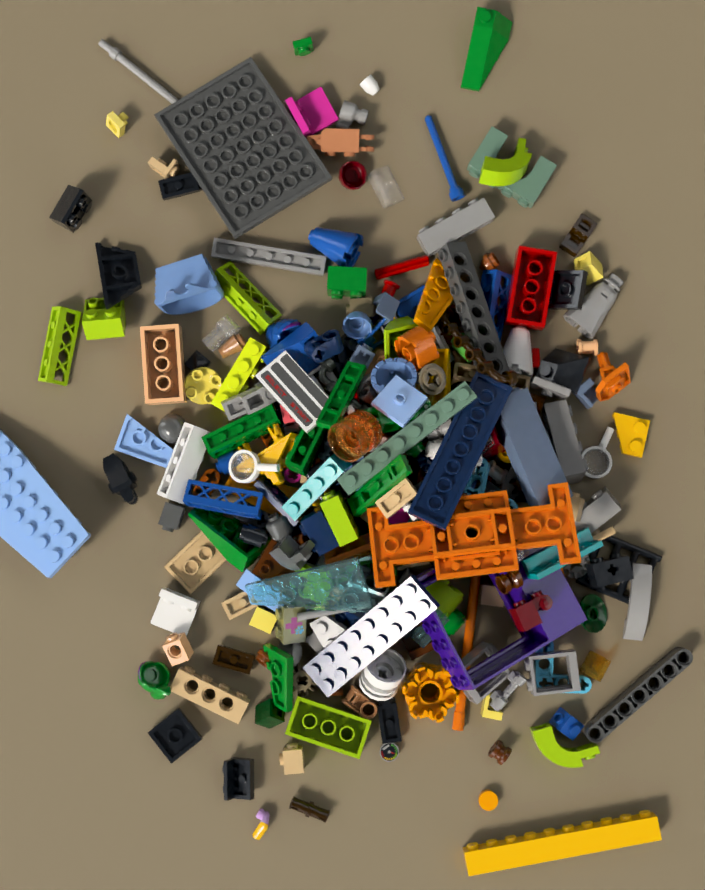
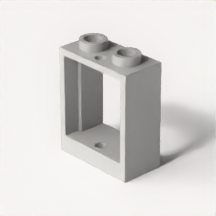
M482 641L464 656L461 661L464 667L467 668L484 652L490 657L498 652L497 648L492 643L489 644ZM507 669L477 689L462 691L469 701L478 704L507 679L511 672Z
M567 649L533 653L527 657V660H524L525 671L529 672V679L526 681L527 689L531 691L533 696L581 691L575 650ZM566 656L569 684L537 687L534 660Z

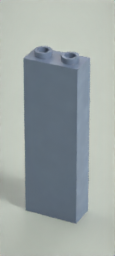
M517 387L512 389L495 426L529 507L550 504L547 485L565 483L567 479L528 388L519 389ZM569 486V492H570V498H571V497H573V493H572V491H571V489H570V486Z

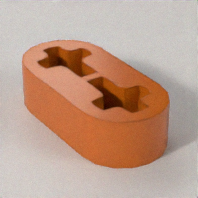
M208 469L199 481L208 482V474L215 472L217 480H212L210 483L219 484L221 474L216 469ZM195 486V487H194V489H193V495H194V496H197V495L199 494V493L197 492L198 489H199V490H202L200 486ZM214 490L207 493L209 497L212 495Z

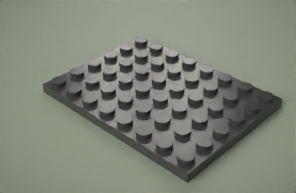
M251 57L154 114L156 120L234 239L332 180V176Z

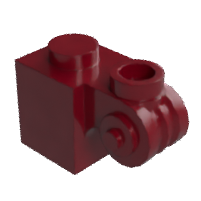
M539 590L530 595L531 599L527 601L521 599L513 603L514 607L509 609V612L519 632H525L543 623L538 610H549L552 607L553 602L550 596L544 595Z

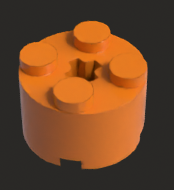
M416 326L398 336V339L394 342L398 358L410 361L415 366L416 371L440 357L435 344L436 337L431 331L427 332L420 326Z

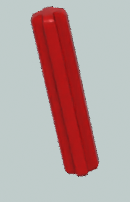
M427 255L381 267L375 269L374 274L376 279L379 280L422 268L430 264Z

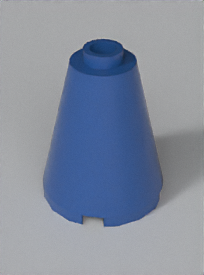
M316 227L311 230L308 237L310 245L341 267H353L361 253L358 251L359 245L363 246V236L361 234Z

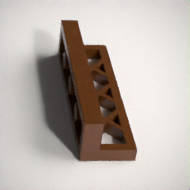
M369 533L325 553L326 560L324 562L326 567L333 570L371 555Z

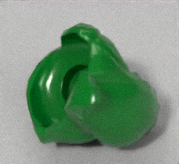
M143 662L138 670L139 685L150 692L153 699H164L170 695L171 688L168 686L170 671L168 667L162 662Z

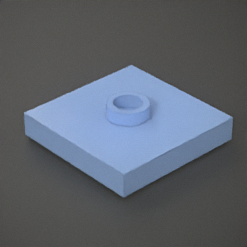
M395 375L371 402V406L404 428L427 402L428 397Z

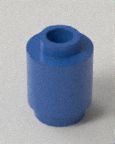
M232 450L217 458L218 462L215 465L220 474H229V461L233 454L239 450ZM242 456L237 459L235 468L244 462Z

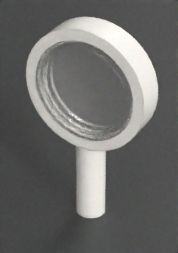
M607 427L599 446L588 447L581 453L582 459L586 460L588 466L585 476L593 479L601 478L611 470L612 457L606 450V447L614 432L613 428Z
M239 450L234 453L228 467L230 476L239 483L253 482L259 476L260 471H280L279 464L261 463L258 455L248 450Z

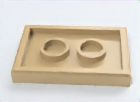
M201 531L164 568L191 595L226 559Z

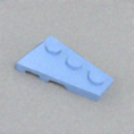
M129 414L126 415L114 448L116 451L167 468L174 450Z

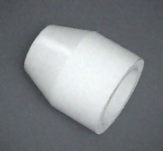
M371 74L360 83L363 90L372 96L380 90L377 81Z

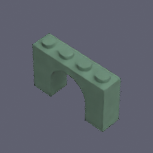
M493 126L490 128L468 164L467 170L472 177L480 178L485 156L496 158L505 144L508 135ZM540 156L530 174L511 185L489 187H496L501 190L504 196L516 199L517 203L522 207L531 208L557 165Z

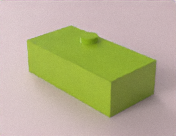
M297 695L285 734L360 759L372 721Z

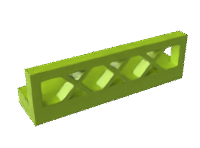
M231 261L215 270L214 274L224 291V297L260 335L265 333L271 324L281 318L282 314ZM229 268L234 276L229 275L225 270ZM239 283L244 284L247 287V290L242 289L239 286ZM252 297H256L260 303H256ZM265 310L270 311L274 317L270 318L265 313Z
M61 306L52 307L38 381L67 386L81 316L80 311ZM67 313L74 314L73 323L70 325L66 322ZM67 331L70 335V341L65 344L62 340V335ZM64 350L67 357L66 360L61 363L58 356L59 352ZM61 369L63 373L62 381L54 380L55 371Z

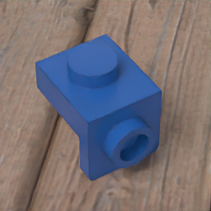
M561 707L549 721L550 724L572 741L575 740L585 726Z

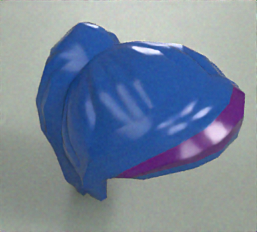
M286 318L271 324L266 332V341L270 349L300 327L301 322L297 319Z

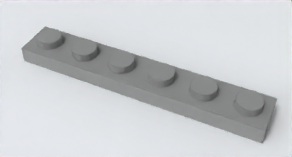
M215 237L211 252L212 258L324 276L327 257L322 255Z

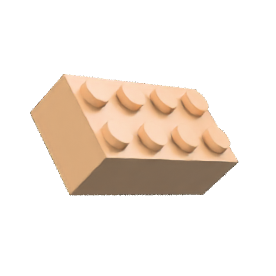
M179 324L141 326L140 336L145 404L187 403L184 384L185 366L182 327Z

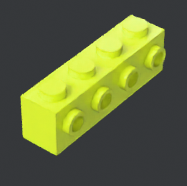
M251 337L249 338L213 398L212 405L224 411L221 401L248 390L249 381L256 377L255 375L259 371L257 368L260 363H264L261 356L268 351L265 345Z

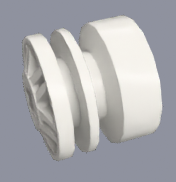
M388 648L362 669L359 684L364 694L377 701H386L393 698L403 681L407 669L403 657L395 650Z

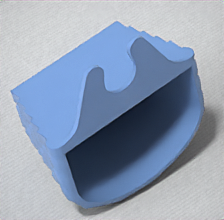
M203 254L155 269L156 299L154 302L166 314L181 315L199 311L218 303L225 295L212 267Z

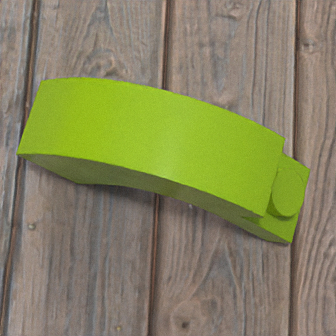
M518 139L514 156L509 159H496L485 156L479 183L489 186H507L518 182L525 175L532 157V153H528V148L525 147L526 139Z
M549 723L530 727L537 747L545 757L557 765L568 768L583 767L582 758L589 760L595 758L596 754H600L598 745L594 742L574 748L561 746L557 743L552 726Z

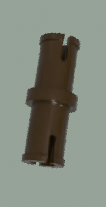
M293 796L289 809L305 814V817L309 818L311 816L323 822L327 821L330 810L316 806L314 802L310 801L308 803Z

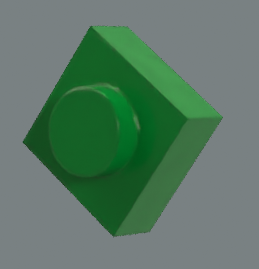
M311 37L292 41L295 56H306L313 51Z

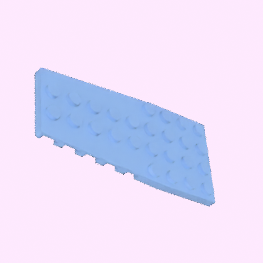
M0 429V537L46 577L52 578L91 537V534L81 525L80 520L72 514L70 508L62 502L56 491L49 486L47 480L39 474L24 452Z

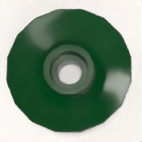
M588 594L580 601V606L588 619L581 624L588 632L597 633L606 625L607 610L600 597Z

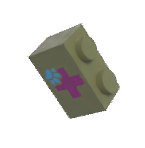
M301 599L278 601V608L275 610L276 619L278 620V626L275 627V635L283 645L306 642V620L298 621L297 613L306 612L307 608Z

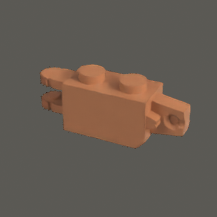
M325 128L321 134L307 136V141L313 149L325 152V156H336V152H344V156L355 157V153H359V151L374 152V147L372 146L359 147V139L372 140L375 135H359V129Z

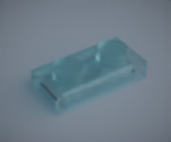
M436 609L435 611L444 627L449 619ZM422 625L415 630L411 637L422 648L432 640L430 635L426 634Z

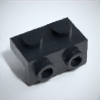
M233 757L225 760L222 768L224 774V800L229 801L233 798L254 799V759Z

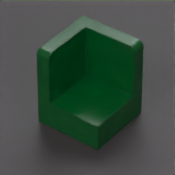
M272 698L256 705L255 724L270 729L285 722V712L274 706Z

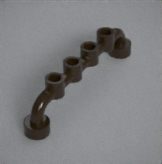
M447 308L440 317V322L443 325L442 333L454 337V346L456 348L463 347L466 350V359L469 361L475 360L478 363L477 370L479 373H487L494 380L509 386L516 385L518 382L517 373L514 370L504 371L502 374L498 373L494 369L492 361H486L482 356L481 350L474 348L470 344L469 337L462 335L458 331V325L455 322H457L459 315L456 308Z

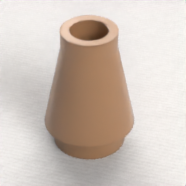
M240 333L233 334L218 351L225 359L242 351L247 342Z

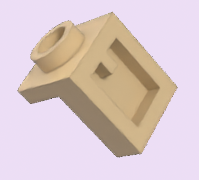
M151 157L148 161L150 168L165 179L176 176L180 170V165L176 159H173L169 166L160 158L156 160L154 157Z

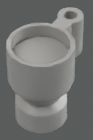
M344 100L336 128L348 129L354 120L358 124L365 125L369 111L366 109L360 110L355 103Z

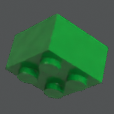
M328 266L327 293L328 296H331V299L341 300L343 297H350V299L366 298L367 268Z

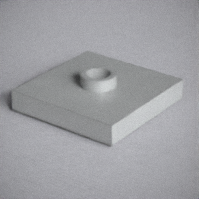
M538 376L530 379L529 388L540 391L545 396H553L563 400L569 397L571 389Z

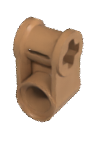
M352 684L345 698H341V702L356 711L363 718H374L378 710L377 703ZM367 704H371L374 707V711L370 714L366 713L363 709Z

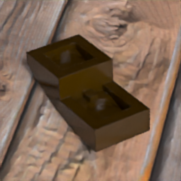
M581 214L559 248L575 258L597 223Z

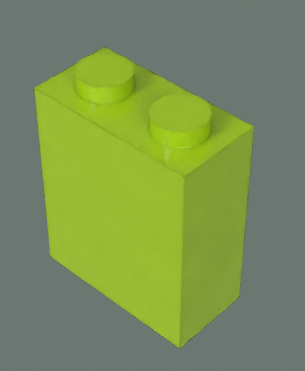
M333 489L324 493L320 506L339 546L341 547L357 540L360 531L341 491L335 492Z

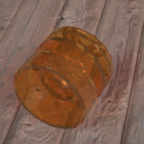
M356 410L350 413L344 419L333 424L328 431V442L332 451L345 462L359 460L382 441V429L378 420L365 410Z

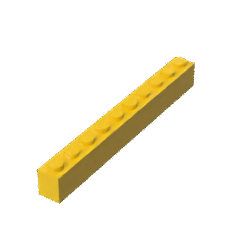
M650 810L639 811V814H622L620 818L615 819L605 817L600 819L601 821L599 822L584 821L581 823L582 825L574 826L573 824L562 826L561 829L547 828L540 833L531 831L519 837L509 835L505 839L498 841L497 839L486 840V843L482 844L472 842L463 847L467 872L469 876L659 841L662 838L658 817L653 812H650Z

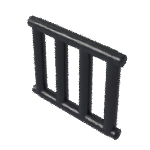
M612 535L603 539L614 544L611 554L619 553L621 548L631 551L632 553L629 558L631 565L637 562L639 555L650 559L648 564L652 565V574L657 562H660L662 556ZM600 548L589 554L590 563H592L591 559L597 558ZM587 573L576 579V583L629 604V596L624 594L629 580L620 582L617 591L606 586L590 587Z

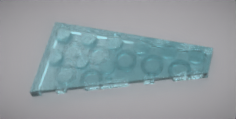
M358 557L245 585L251 605H282L288 608L305 607V609L324 611L343 610L349 611V613L368 612L374 607Z

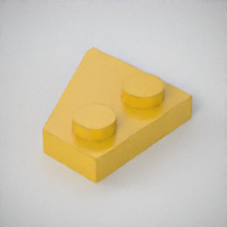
M613 412L612 417L615 421L621 453L642 458L650 420Z

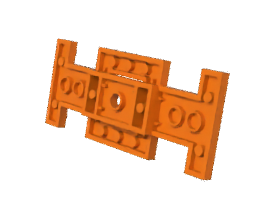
M568 482L547 485L550 504L510 509L507 490L461 496L445 531L425 521L389 525V519H386L378 507L367 508L375 587L396 586L394 566L434 561L437 581L518 571L519 565L516 550L556 545L560 565L581 563ZM474 528L478 531L476 537L470 538L466 535V531Z

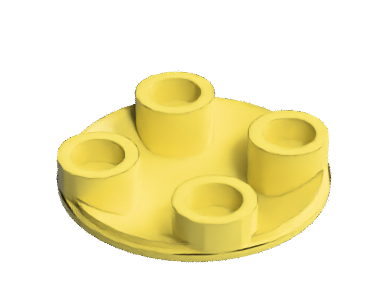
M199 367L192 370L184 381L186 396L197 404H211L222 385L220 376L216 371L208 367Z

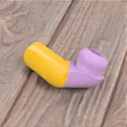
M259 809L256 818L261 820L252 834L257 840H260L268 829L270 814L268 811H264V809Z

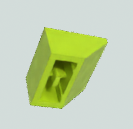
M94 297L85 299L82 325L86 340L125 337L126 317L124 300L106 309L104 298Z

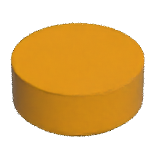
M487 789L479 794L478 802L482 809L491 811L497 807L498 797L494 791Z

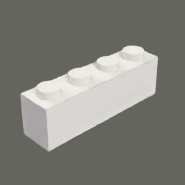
M184 422L157 491L158 495L185 505L183 498L188 479H196L199 466L204 459L206 451L201 437L210 433V431Z

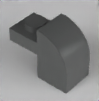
M287 535L278 541L269 554L283 567L298 571L301 570L311 557V550L315 544L308 540L299 545L290 535Z

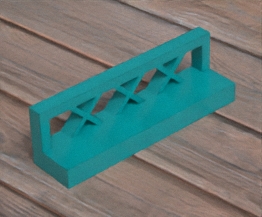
M584 527L577 531L581 558L604 546L602 540H593L589 527ZM557 545L545 547L521 560L528 579L539 580L566 566L560 565Z

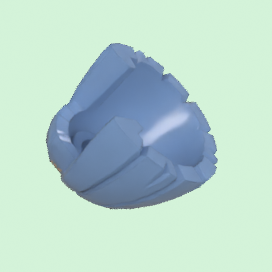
M388 358L385 361H380L373 368L371 384L379 394L397 375L415 388L417 371L415 366L406 359Z

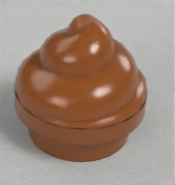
M493 252L490 254L486 253L483 255L479 268L481 270H496L500 263Z
M261 648L257 652L255 659L267 668L266 662H269L268 652H264V648Z

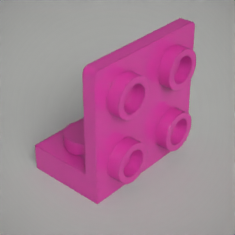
M322 87L317 88L297 101H294L292 96L285 100L306 139L307 136L314 135L339 120Z

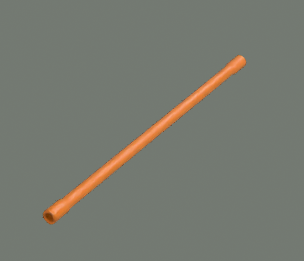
M488 476V480L492 482L493 479ZM481 575L471 576L461 659L473 647ZM457 690L459 702L458 704L456 703L452 729L463 731L466 695L462 690Z

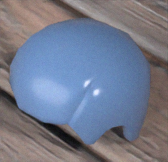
M351 312L342 322L343 331L350 338L365 339L369 333H372L371 319L364 312Z

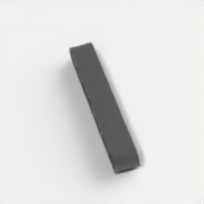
M683 647L672 649L586 723L583 728L584 735L591 742L599 743L686 669L693 661L692 653ZM681 652H684V653H685V659L682 660V661H679V660H678V655H679ZM670 664V672L664 674V667ZM655 677V685L649 686L650 678ZM641 690V697L635 699V691ZM626 702V710L620 711L619 706ZM612 715L611 723L605 724L606 716ZM597 728V735L590 736V730Z

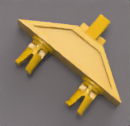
M276 423L273 424V428L268 427L274 443L257 455L261 463L280 465L279 472L260 471V474L266 475L267 479H271L274 485H281L285 482L281 473L283 467L286 466L285 458L288 452L291 451L297 434L291 432L284 437L280 425ZM249 443L242 444L243 447L238 446V450L252 451ZM249 454L241 455L244 462L235 468V472L252 474L255 467L253 458Z

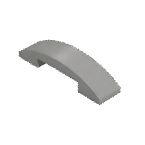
M632 563L631 568L634 579L630 580L627 619L624 621L622 638L642 641L650 608L652 565Z

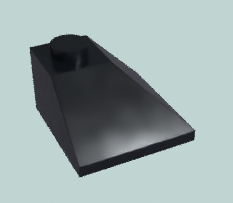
M555 348L542 359L536 376L571 389V393L577 394L591 358Z

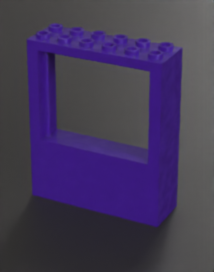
M545 547L516 550L517 559L524 554H527L526 557ZM520 561L518 563V571L523 578V586L518 589L513 588L510 593L505 595L499 591L495 577L500 574L505 575L507 572L488 574L508 612L509 609L514 607L513 603L521 599L527 601L531 599L530 595L539 590L544 595L550 596L553 605L549 610H538L543 623L525 632H519L521 638L468 670L464 667L436 611L432 612L422 621V627L426 634L430 635L433 641L432 646L441 656V663L451 675L450 680L455 688L458 690L476 689L588 620L561 569L539 580L528 579ZM435 565L415 576L425 588L437 581Z

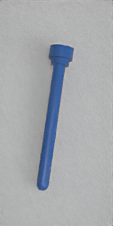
M427 115L425 122L450 185V199L452 202L458 201L466 195L463 188L457 185L434 121L430 115Z

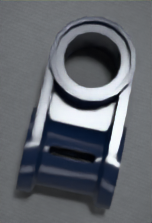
M336 329L324 332L322 335L306 342L304 346L305 353L311 356L312 360L316 363H321L334 355L340 354L344 350L339 331Z

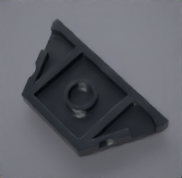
M97 242L95 246L106 309H109L142 288L135 251L122 250L114 246L108 248Z

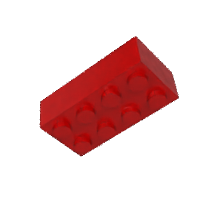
M519 245L515 254L504 325L524 326L527 329L539 331L545 328L557 252Z

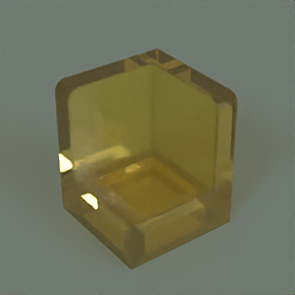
M590 650L580 671L601 682L611 661Z

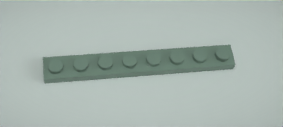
M464 381L337 478V481L350 496L397 456L405 454L477 399V395Z

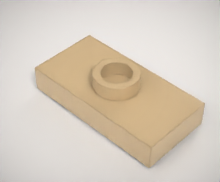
M611 526L600 532L598 528L591 535L593 540H603L615 534L616 529L614 526Z

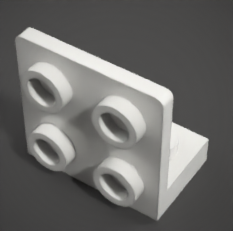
M164 587L159 593L160 600L152 617L151 624L177 634L185 632L187 636L201 601Z

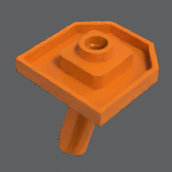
M600 352L597 355L602 381L595 389V392L600 402L609 400L631 383L629 365L624 362L616 369L611 365L607 352Z

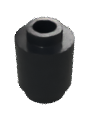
M243 524L239 539L243 540L244 543L261 548L262 544L266 545L269 534L266 533L264 528L252 524Z

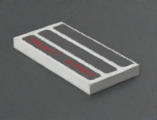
M284 351L255 376L300 427L308 433L317 426L316 420L328 400V396L295 360Z

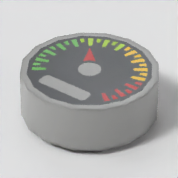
M393 742L381 745L380 756L383 760L392 762L398 757L399 748L397 744Z

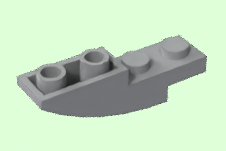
M259 382L255 384V387L221 401V404L230 421L246 413L250 415L277 400Z

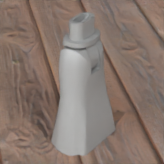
M612 273L608 279L605 278L602 282L595 285L584 296L582 310H568L563 315L565 321L574 328L579 325L577 330L586 338L593 339L605 316L614 304L620 287L624 282Z

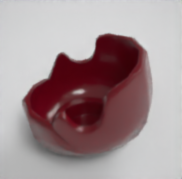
M348 161L341 166L338 178L341 185L346 189L357 190L365 184L367 172L364 165L358 161Z

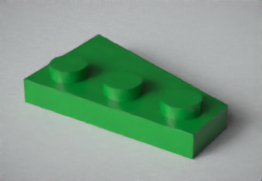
M270 643L263 645L264 652H268L269 662H266L267 669L271 671L273 679L270 682L274 706L286 713L290 712L293 708V656Z

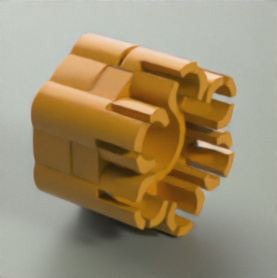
M418 662L401 682L402 693L405 696L410 715L413 718L429 717L431 720H436L439 723L445 720L444 716L447 715V710L455 706V702L458 704L459 694L451 683V675L448 670H445L443 665ZM429 683L435 684L437 692L433 697L427 698L421 694V689L424 685Z

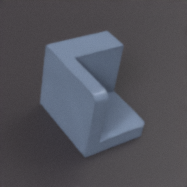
M386 292L376 296L373 304L377 306L376 313L381 315L382 319H387L383 325L393 321L400 301Z
M590 378L586 379L580 385L578 393L574 394L586 409L591 408L598 400L595 388L593 387L595 383Z

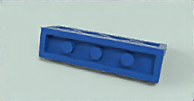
M483 270L481 288L493 323L494 316L497 315V324L495 325L494 323L501 342L512 275L500 270ZM501 277L505 278L503 287L500 284ZM500 296L501 303L498 306L497 299Z
M188 479L183 502L188 507L261 520L263 514L261 505L264 494L262 492ZM192 485L200 486L203 490L197 496L190 495ZM217 489L222 494L216 499H210L207 493ZM231 493H237L240 499L232 503L226 497ZM251 496L258 497L256 507L248 506L244 500Z

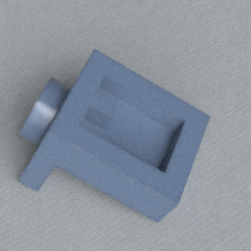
M363 343L362 346L357 344L349 361L366 365V368H368L376 354L372 352L373 348Z

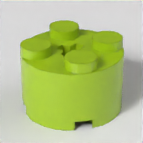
M447 579L434 582L427 586L426 590L439 603L440 606L437 609L441 610L446 617H449L463 600L464 594L452 585L449 587L448 584L450 582Z

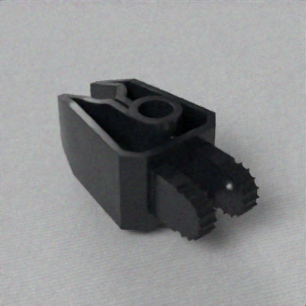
M114 453L103 458V470L109 480L108 486L111 492L122 496L125 502L130 505L136 504L139 498L134 490L137 487V478L133 471H129L126 463Z

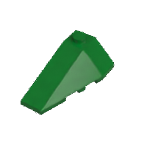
M477 7L461 88L480 91L491 69L509 41L512 21L496 10Z
M194 508L188 513V516L225 559L242 573L257 560L271 540L268 536L266 545L262 544L261 548L244 543L243 540L239 539L243 524L239 523L240 520L236 518L232 520L223 516V513Z

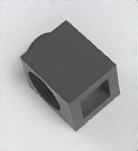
M165 502L158 524L163 525L162 529L173 532L174 529L179 530L186 508Z

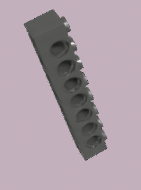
M466 241L448 242L438 251L444 269L445 278L450 287V293L456 305L462 329L465 335L469 337L470 344L474 348H479L483 358L486 361H492L494 369L502 374L504 371H508L509 367ZM473 360L474 365L476 366V369H477V364H478V363H477L475 360Z

